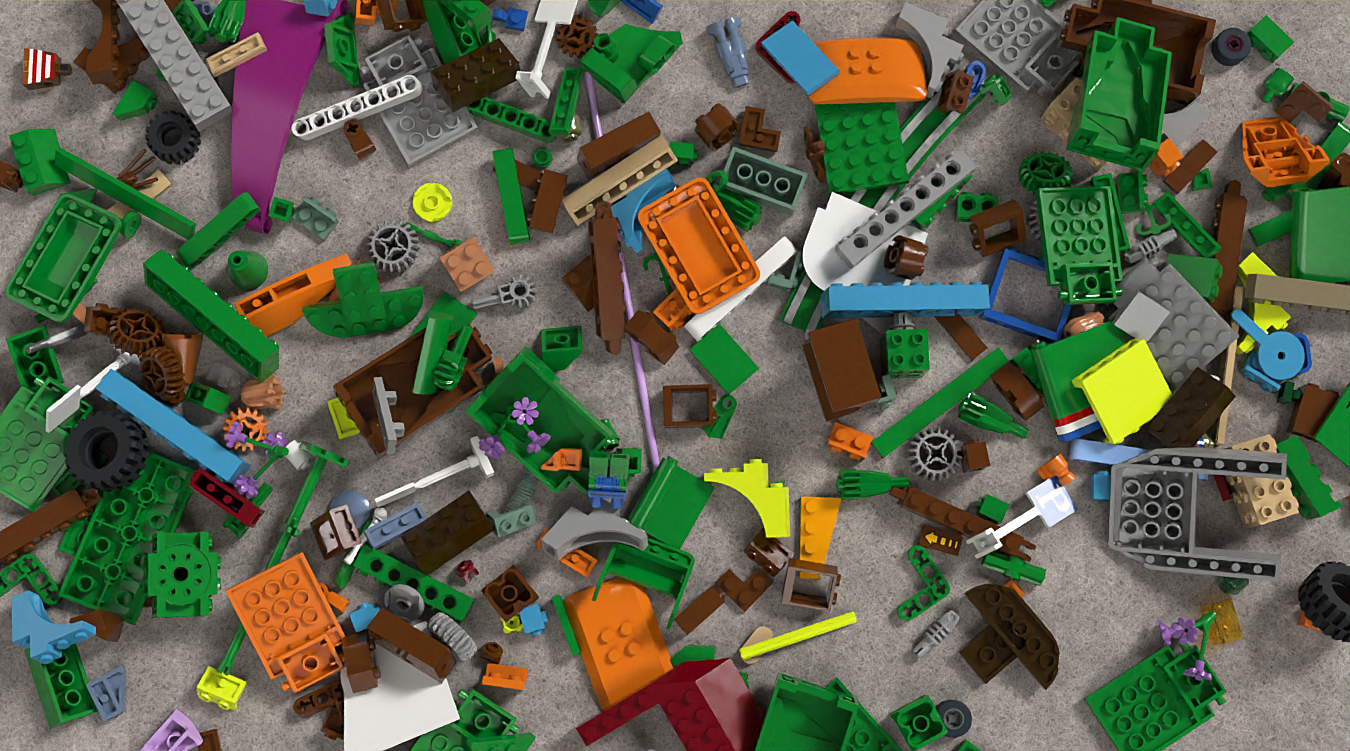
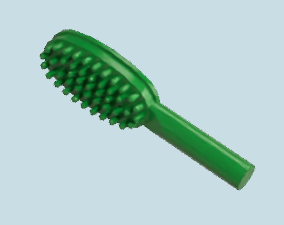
M370 521L365 522L359 537L370 526ZM362 547L358 550L351 565L341 562L343 566L340 565L342 569H338L340 571L337 572L339 576L336 575L338 579L335 578L334 582L340 589H344L349 583L355 569L353 564Z

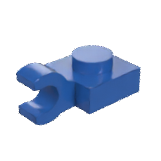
M509 7L507 13L500 9H494L493 20L506 22L505 28L525 30L528 11Z

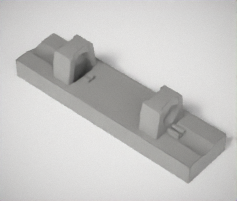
M375 377L373 379L372 394L386 453L391 454L395 453L397 438L404 436L405 428L403 423H393L389 406L396 405V392L385 391L382 377Z

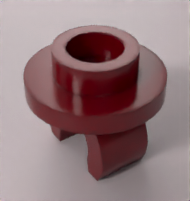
M464 560L457 566L456 575L463 577L469 583L471 582L468 577L469 572H474L476 575L479 574L472 560Z

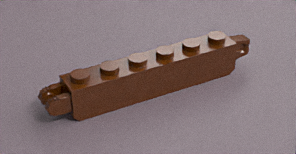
M1231 180L1229 184H1226L1224 193L1219 198H1216L1214 209L1217 210V213L1211 224V228L1214 229L1213 236L1211 237L1222 248L1212 258L1219 261L1223 267V273L1217 282L1219 286L1218 296L1214 297L1213 303L1208 304L1221 317L1233 305L1248 201L1245 196L1240 195L1241 184L1237 180Z
M610 202L596 203L595 218H591L588 222L596 335L600 339L605 340L608 353L617 355L622 349L621 339H625V333H627L624 329L626 321H624L623 314L626 312V305L622 300V293H624V283L621 281L623 265L619 259V253H621V243L618 241L620 224L617 221V217L612 215Z
M893 486L889 493L890 496L899 499L897 504L901 505V508L967 538H972L989 528H992L994 532L1001 528L912 487L907 488L904 486L903 490ZM1010 532L999 539L1002 546L996 549V551L1030 562L1031 557L1019 552V548L1022 545L1029 550H1035L1036 545L1024 540V537Z
M93 488L84 492L71 489L0 531V565L16 560L19 554L35 549L36 544L41 541L46 542L54 537L53 534L58 531L62 532L69 529L75 521H82L89 517V513L94 511L93 506L103 499L100 491Z

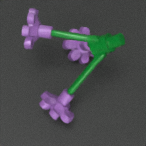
M527 397L522 398L521 403L519 401H516L514 404L508 403L505 410L506 415L496 435L487 439H481L478 442L479 449L482 451L486 450L484 455L491 457L493 454L495 459H499L500 455L504 454L505 448L501 446L499 441L507 422H517L527 432V436L531 440L527 446L528 453L540 451V445L544 446L551 437L545 433L537 435L524 423L526 421L528 425L533 424L532 417H538L539 412L534 410L537 407V403L535 401L529 403Z
M235 421L229 429L230 434L225 435L224 440L228 441L226 447L232 448L238 441L242 443L248 442L264 448V453L270 458L255 475H252L250 478L239 475L233 483L235 487H240L238 492L241 495L246 493L248 498H252L258 494L256 490L258 488L256 483L258 478L278 458L288 455L289 450L285 445L289 444V439H282L283 433L280 431L276 433V436L270 432L267 434L268 440H263L261 443L242 434V426L239 422Z
M1213 611L1204 614L1195 621L1193 619L1186 621L1184 617H1179L1178 622L1172 623L1171 627L1165 626L1161 620L1156 621L1161 631H1163L1161 636L1164 639L1165 646L1171 645V635L1175 639L1180 637V644L1186 645L1188 640L1190 643H1194L1197 640L1195 635L1199 633V630L1203 632L1199 659L1196 660L1195 668L1184 670L1183 673L1190 677L1196 676L1195 679L1199 681L1212 679V675L1203 670L1205 664L1203 659L1210 626L1217 617Z

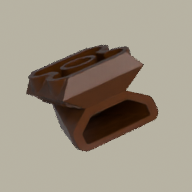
M1342 153L1331 162L1319 184L1318 190L1350 186V155Z
M514 564L481 590L505 622H508L525 607L540 598Z

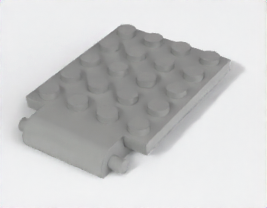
M982 0L954 31V33L1026 94L1036 84L1040 88L1037 91L1040 96L1043 97L1046 93L1053 95L1080 65L1078 61L1081 52L1061 47L1062 40L1059 37L1062 28H1065V24L1044 8L1037 0Z
M407 35L366 57L365 61L367 64L361 67L364 75L371 71L375 77L363 84L366 91L407 75L414 76L422 83L423 91L421 95L379 112L410 167L479 129L466 106L452 112L433 88L430 71L442 66L433 48L420 54L417 46L423 43L421 38L418 36L412 40L411 36ZM415 82L409 85L408 90L414 89ZM397 90L391 92V98L396 96ZM379 97L373 99L374 105L378 103Z
M1156 256L1150 261L1144 257L1122 276V281L1115 283L1116 289H1122V296L1117 297V301L1114 303L1118 310L1108 319L1116 318L1136 290L1170 311L1169 315L1146 344L1163 377L1177 390L1197 366L1202 369L1233 343L1239 335L1171 264L1159 272L1155 266L1160 263V260ZM1113 303L1104 304L1109 308ZM1126 333L1127 339H1128L1129 341H1130L1131 339H1136V338H1134L1133 336H1131V335H1129L1128 333Z

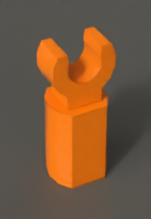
M320 583L319 585L323 588V593L329 605L340 613H344L350 601L334 591L330 592L327 585Z

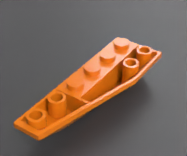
M347 253L271 284L235 302L234 305L240 315H244L250 324L260 328L264 335L269 337L293 325L303 317L302 306L318 304L336 288L333 269L350 266L352 262Z

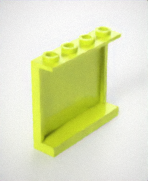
M1131 339L1071 380L1075 388H1082L1107 436L1102 440L1103 443L1113 445L1123 442L1124 437L1137 432L1144 423L1151 422L1154 416L1159 413L1173 396L1144 339Z

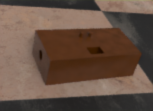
M647 112L581 146L577 155V161L586 177L590 179L615 166L658 138L661 131L650 112Z
M384 608L380 609L367 627L376 644L441 684L456 665L447 646Z

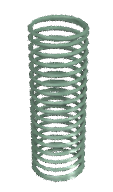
M525 469V474H522L524 477H521L522 480H519L521 483H518L516 486V491L512 494L513 497H510L512 500H509L510 503H507L509 506H506V508L508 509H504L506 512H503V514L512 511V509L515 510L514 507L520 508L515 504L522 507L524 506L523 504L528 505L526 502L518 500V498L529 502V500L519 496L522 495L531 499L521 493L532 496L522 489L531 493L533 491L525 487L535 490L525 484L536 487L526 480L538 484L535 481L529 480L531 478L539 482L538 479L530 476H535L530 470Z

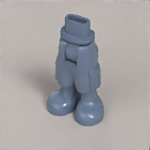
M731 17L724 21L730 35V42L726 39L723 21H717L708 25L706 31L709 35L717 37L719 42L716 46L718 57L723 62L729 80H732L734 88L749 84L747 77L749 72L744 39L738 36V28L742 25L740 17Z

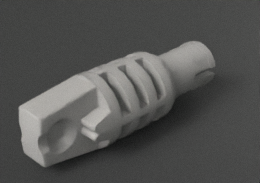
M1171 228L1157 236L1151 235L1123 253L1124 259L1130 264L1136 261L1139 262L1144 257H1150L1161 251L1164 245L1176 240L1177 235Z
M952 610L947 612L924 633V638L912 651L922 659L933 646H938L952 632L960 617Z

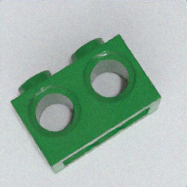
M961 192L955 198V222L971 223L970 216L984 211L982 204H987L990 208L998 206V196H992L991 193L973 195L972 192ZM962 203L969 204L971 210H964L962 208Z

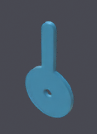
M1234 309L1231 312V319L1259 344L1257 362L1264 374L1272 379L1285 380L1292 378L1301 370L1304 364L1305 353L1297 337L1283 331L1273 332L1268 335L1242 310ZM1279 352L1283 353V359L1278 358Z

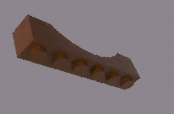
M92 0L102 12L103 25L97 44L87 56L86 74L93 85L117 82V73L120 72L117 57L120 56L117 41L120 40L117 29L120 19L117 9L120 6L116 0Z

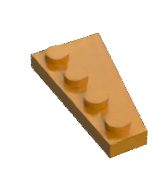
M801 497L800 560L824 564L841 498ZM799 571V578L820 579L821 577L819 574Z

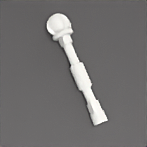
M378 507L375 509L372 515L373 520L368 528L387 518L385 508ZM364 532L360 536L362 543L350 551L344 559L345 563L351 565L360 547H363L367 542Z

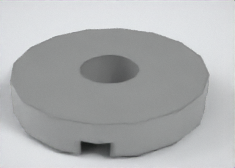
M393 585L384 597L387 610L389 608L392 614L407 622L418 619L425 608L421 595L407 585Z

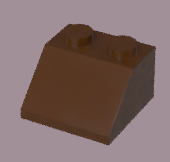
M589 255L562 277L563 284L588 312L594 308L591 259Z

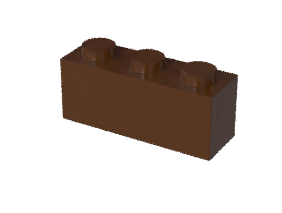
M544 169L543 173H539L537 184L540 185L539 192H534L532 204H535L534 211H529L527 219L530 229L553 234L568 175Z

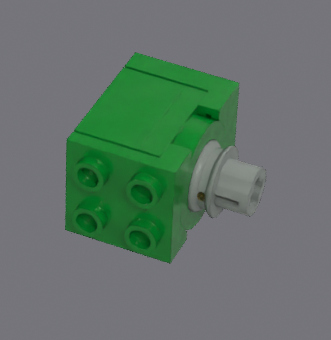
M911 313L893 314L894 325L890 326L891 330H886L883 337L880 338L882 376L890 374L891 379L922 378L930 370L928 330L914 329L916 325L912 324Z

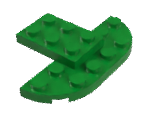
M374 262L334 268L333 276L340 300L302 306V311L306 320L316 330L332 337L348 338L394 330L410 323L420 312L423 304V285L381 292Z

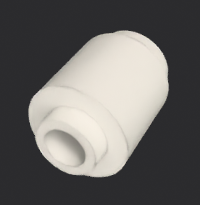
M294 440L286 446L289 453L285 457L297 470L302 469L304 471L312 465L313 462L311 460L313 456L308 451L299 448L301 443Z

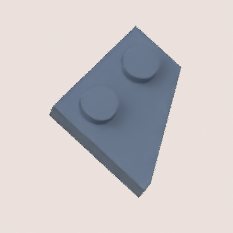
M124 665L86 684L103 722L125 712L126 668Z

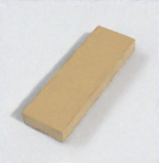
M257 32L206 58L212 75L217 77L264 53L267 49L261 35Z

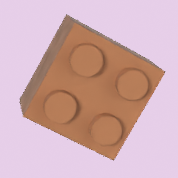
M474 236L469 237L439 255L440 260L460 292L495 272Z

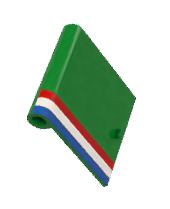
M1114 319L1052 344H1045V341L1035 343L1033 348L1030 349L1059 442H1067L1102 428L1082 388H1075L1071 380L1128 342L1126 332L1112 323Z

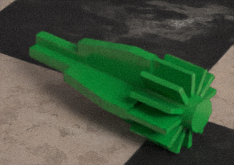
M222 0L215 9L209 23V36H214V40L220 41L222 44L225 41L228 44H231V42L235 43L244 21L246 0Z
M722 189L716 195L730 220L736 226L748 232L752 230L753 225L756 226L759 223L762 205L742 194Z
M971 392L959 405L958 410L960 413L958 420L968 425L1001 434L1008 432L1021 439H1025L1027 436L1028 428L1012 422L1013 417L998 406L986 401L983 397Z
M840 470L839 476H837L838 479H836V490L840 493L839 498L841 500H858L859 498L885 494L891 491L893 486L899 489H903L904 486L909 487L908 477H890L888 473L870 470Z

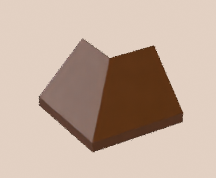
M97 609L71 618L69 623L84 621L96 627L95 636L105 641L118 642L124 619L107 610Z

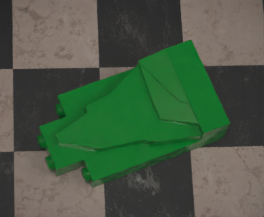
M1117 17L1109 30V34L1094 31L1087 44L1080 96L1073 109L1066 150L1143 172L1160 150L1172 52L1153 47L1154 27Z
M525 345L477 396L465 412L493 436L496 435L504 420L508 403L514 404L516 401L521 403L524 397L529 399V403L535 401L537 407L534 410L538 411L539 415L536 418L532 417L533 424L528 425L526 421L524 423L537 435L548 434L551 437L544 446L540 445L541 449L537 453L535 451L528 453L527 446L531 440L528 438L527 432L517 422H507L499 442L555 494L559 490L563 492L572 482L588 497L590 452L606 453L601 447L605 449L611 443L613 432L560 384L561 379ZM561 448L582 449V469L580 471L559 469L558 471L541 470V466ZM609 455L607 474H610L611 457Z
M778 672L754 751H845L859 708L857 697Z

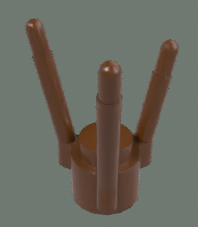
M143 149L118 174L116 179L134 189L158 181L156 177L136 184L138 181L136 174L152 163L155 157H151L133 172L130 171L147 152L146 149Z

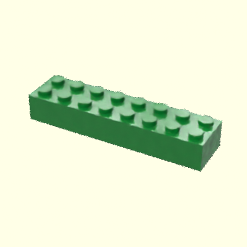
M160 249L143 262L145 285L260 383L279 369L278 344L272 339L269 340L260 328L250 324L244 315L238 314L230 303H225L216 291L206 287L200 278L194 277L186 266H181L172 254H167L164 250Z

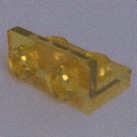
M1232 598L1200 605L1202 616L1210 611L1215 612L1217 615L1208 633L1211 645L1224 644L1243 638Z

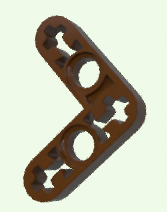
M337 680L298 698L293 706L295 713L301 718H307L336 705L344 727V697L340 693V687H342L341 680ZM322 694H328V700L325 703L321 704L318 702ZM305 703V704L307 705V706L305 707L306 710H305V711H302V710H301V709L303 708L302 704Z

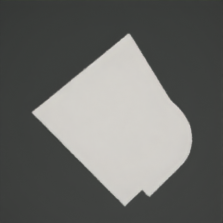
M832 192L826 210L818 207L803 247V264L812 282L824 291L834 283H842L843 286H850L852 283H862L863 286H870L872 283H883V286H890L891 283L900 282L903 286L910 284L911 280L886 273V270H888V268L884 267L886 250L889 245L893 246L895 242L892 240L898 235L923 242L924 244L928 233L906 225L854 268L850 269L836 252L839 246L837 243L845 236L850 238L855 234L853 230L860 224L865 226L870 222L869 217L877 211ZM889 216L885 217V221L887 223H894L893 218ZM869 229L871 235H879V231L877 229ZM860 240L854 241V245L857 248L864 247L863 242ZM893 317L863 318L882 335L885 334L886 330H889L893 322Z
M427 621L413 626L432 637L427 629ZM376 642V650H373L376 666H379L381 678L378 679V687L353 693L347 677L346 661L343 662L344 669L341 670L340 677L344 691V751H384L460 719L446 678L441 684L379 646Z

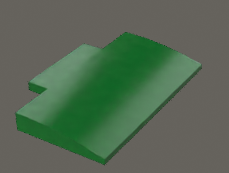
M149 452V458L145 460V469L139 473L141 476L137 480L133 479L132 485L129 487L123 486V489L120 491L104 492L100 490L103 499L93 506L94 511L89 513V517L71 524L58 549L75 556L58 596L93 610H107L123 618L124 622L136 625L147 598H143L144 556L152 553V535L157 532H176L194 490L188 484L191 481V475L196 470ZM86 486L84 491L89 490L91 488Z

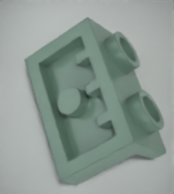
M304 196L302 198L304 202L292 218L325 241L339 223L335 218L337 214L329 208L326 210L321 208V203L313 197L308 199Z
M889 374L882 376L878 383V388L883 398L875 404L874 408L879 407L880 410L890 408L897 398Z

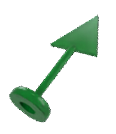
M98 189L68 192V194L92 203ZM131 211L124 218H121L122 227L120 234L127 239L132 238L136 234L141 224V215L135 211Z

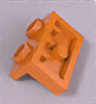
M677 288L653 311V314L668 327L671 333L675 330H680L685 324V320L689 316L695 315L689 310Z
M835 422L827 446H830L829 450L838 454L845 452L849 454V458L860 461V459L864 460L866 458L873 436Z
M488 663L482 684L525 690L528 669Z

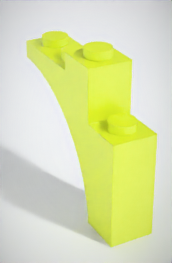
M1253 252L1238 264L1237 275L1240 277L1245 290L1247 274L1277 276ZM1248 298L1249 318L1266 334L1277 330L1280 332L1288 326L1287 321L1291 316L1281 306L1271 305V301H1265L1264 304L1252 303V299ZM1244 332L1236 345V353L1238 355L1243 352L1247 354L1255 347L1253 344L1255 340L1246 332Z
M750 459V464H744V472H742V468H730V472H722V468L710 469V473H704V481L728 485L741 492L750 500L762 519L766 537L790 536L789 487H783V483H772L769 488L768 463H762V459Z

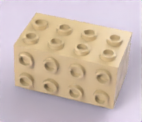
M1077 77L1049 105L1040 118L1066 143L1073 109L1080 96L1082 80H1079ZM1080 154L1097 171L1107 163V161Z
M1268 434L1225 449L1277 453V444L1271 438V435ZM1225 475L1244 528L1259 526L1299 513V504L1292 495L1291 482L1288 477H1286V480Z

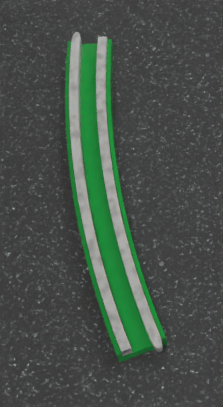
M942 84L939 93L934 92L932 99L928 97L900 128L909 180L945 137L985 98L986 95L984 93L980 95L978 92L975 97L968 99L964 113L960 114L950 110L942 114L936 111L943 88ZM906 184L851 192L847 198L881 213L885 210L884 206L890 200H895ZM805 269L787 302L780 321L804 331L805 339L808 340V332L820 329L824 320L821 310V294L824 290L812 282Z

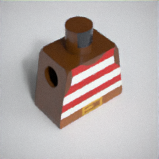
M24 48L22 85L28 90L59 86L61 75L72 74L71 64H61V58L56 53Z

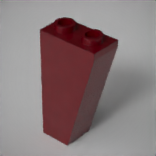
M200 468L191 475V481L188 484L190 487L246 526L254 528L265 511L244 495H241L230 485L215 478V474Z

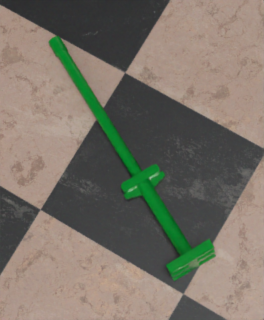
M302 440L299 448L315 454L316 457L288 518H286L285 522L281 521L278 526L282 533L265 570L280 562L291 536L297 537L299 535L298 523L327 461L346 468L349 460ZM241 621L225 656L216 670L222 673L224 669L223 673L227 676L247 633Z

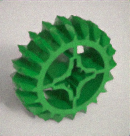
M1041 151L1039 154L1034 152L1033 155H1027L1026 159H1023L1021 162L1018 178L1021 186L1026 187V192L1032 191L1033 195H1035V190L1038 188L1070 187L1073 179V170L1070 166V161H1065V156L1059 157L1058 153L1051 154L1050 151L1048 153Z

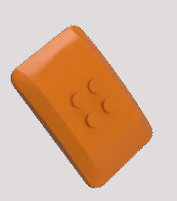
M860 37L813 42L840 71L839 75L808 96L809 100L814 104L922 101L927 96L922 51L918 43L913 39Z
M695 178L639 211L638 221L692 313H704L759 280L760 270L710 183L705 178Z
M620 577L603 583L596 602L592 601L596 586L568 596L564 603L568 619L602 710L674 668L670 662L671 658L645 587Z

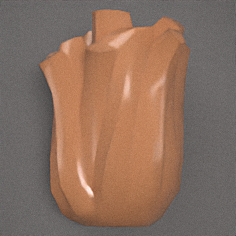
M1087 311L1085 315L1074 318L1065 325L1063 330L1064 337L1067 338L1104 323V316L1100 312L1090 313Z
M273 374L262 383L257 379L246 382L241 389V399L250 409L273 408L279 410L284 403L282 401L283 396H281L284 393V389L281 388L280 380Z

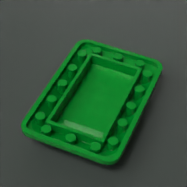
M68 193L61 195L5 289L6 296L56 322L62 323L67 321L85 296L111 251L122 227L121 218Z

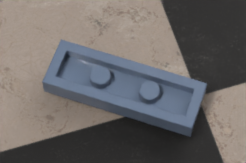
M416 503L364 530V535L372 549L375 550L402 536L426 520L427 516L419 503Z

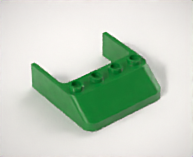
M648 537V546L644 551L628 544L614 542L597 582L592 601L596 602L607 575L618 576L675 599L676 602L666 629L670 630L695 563L694 557L688 552Z

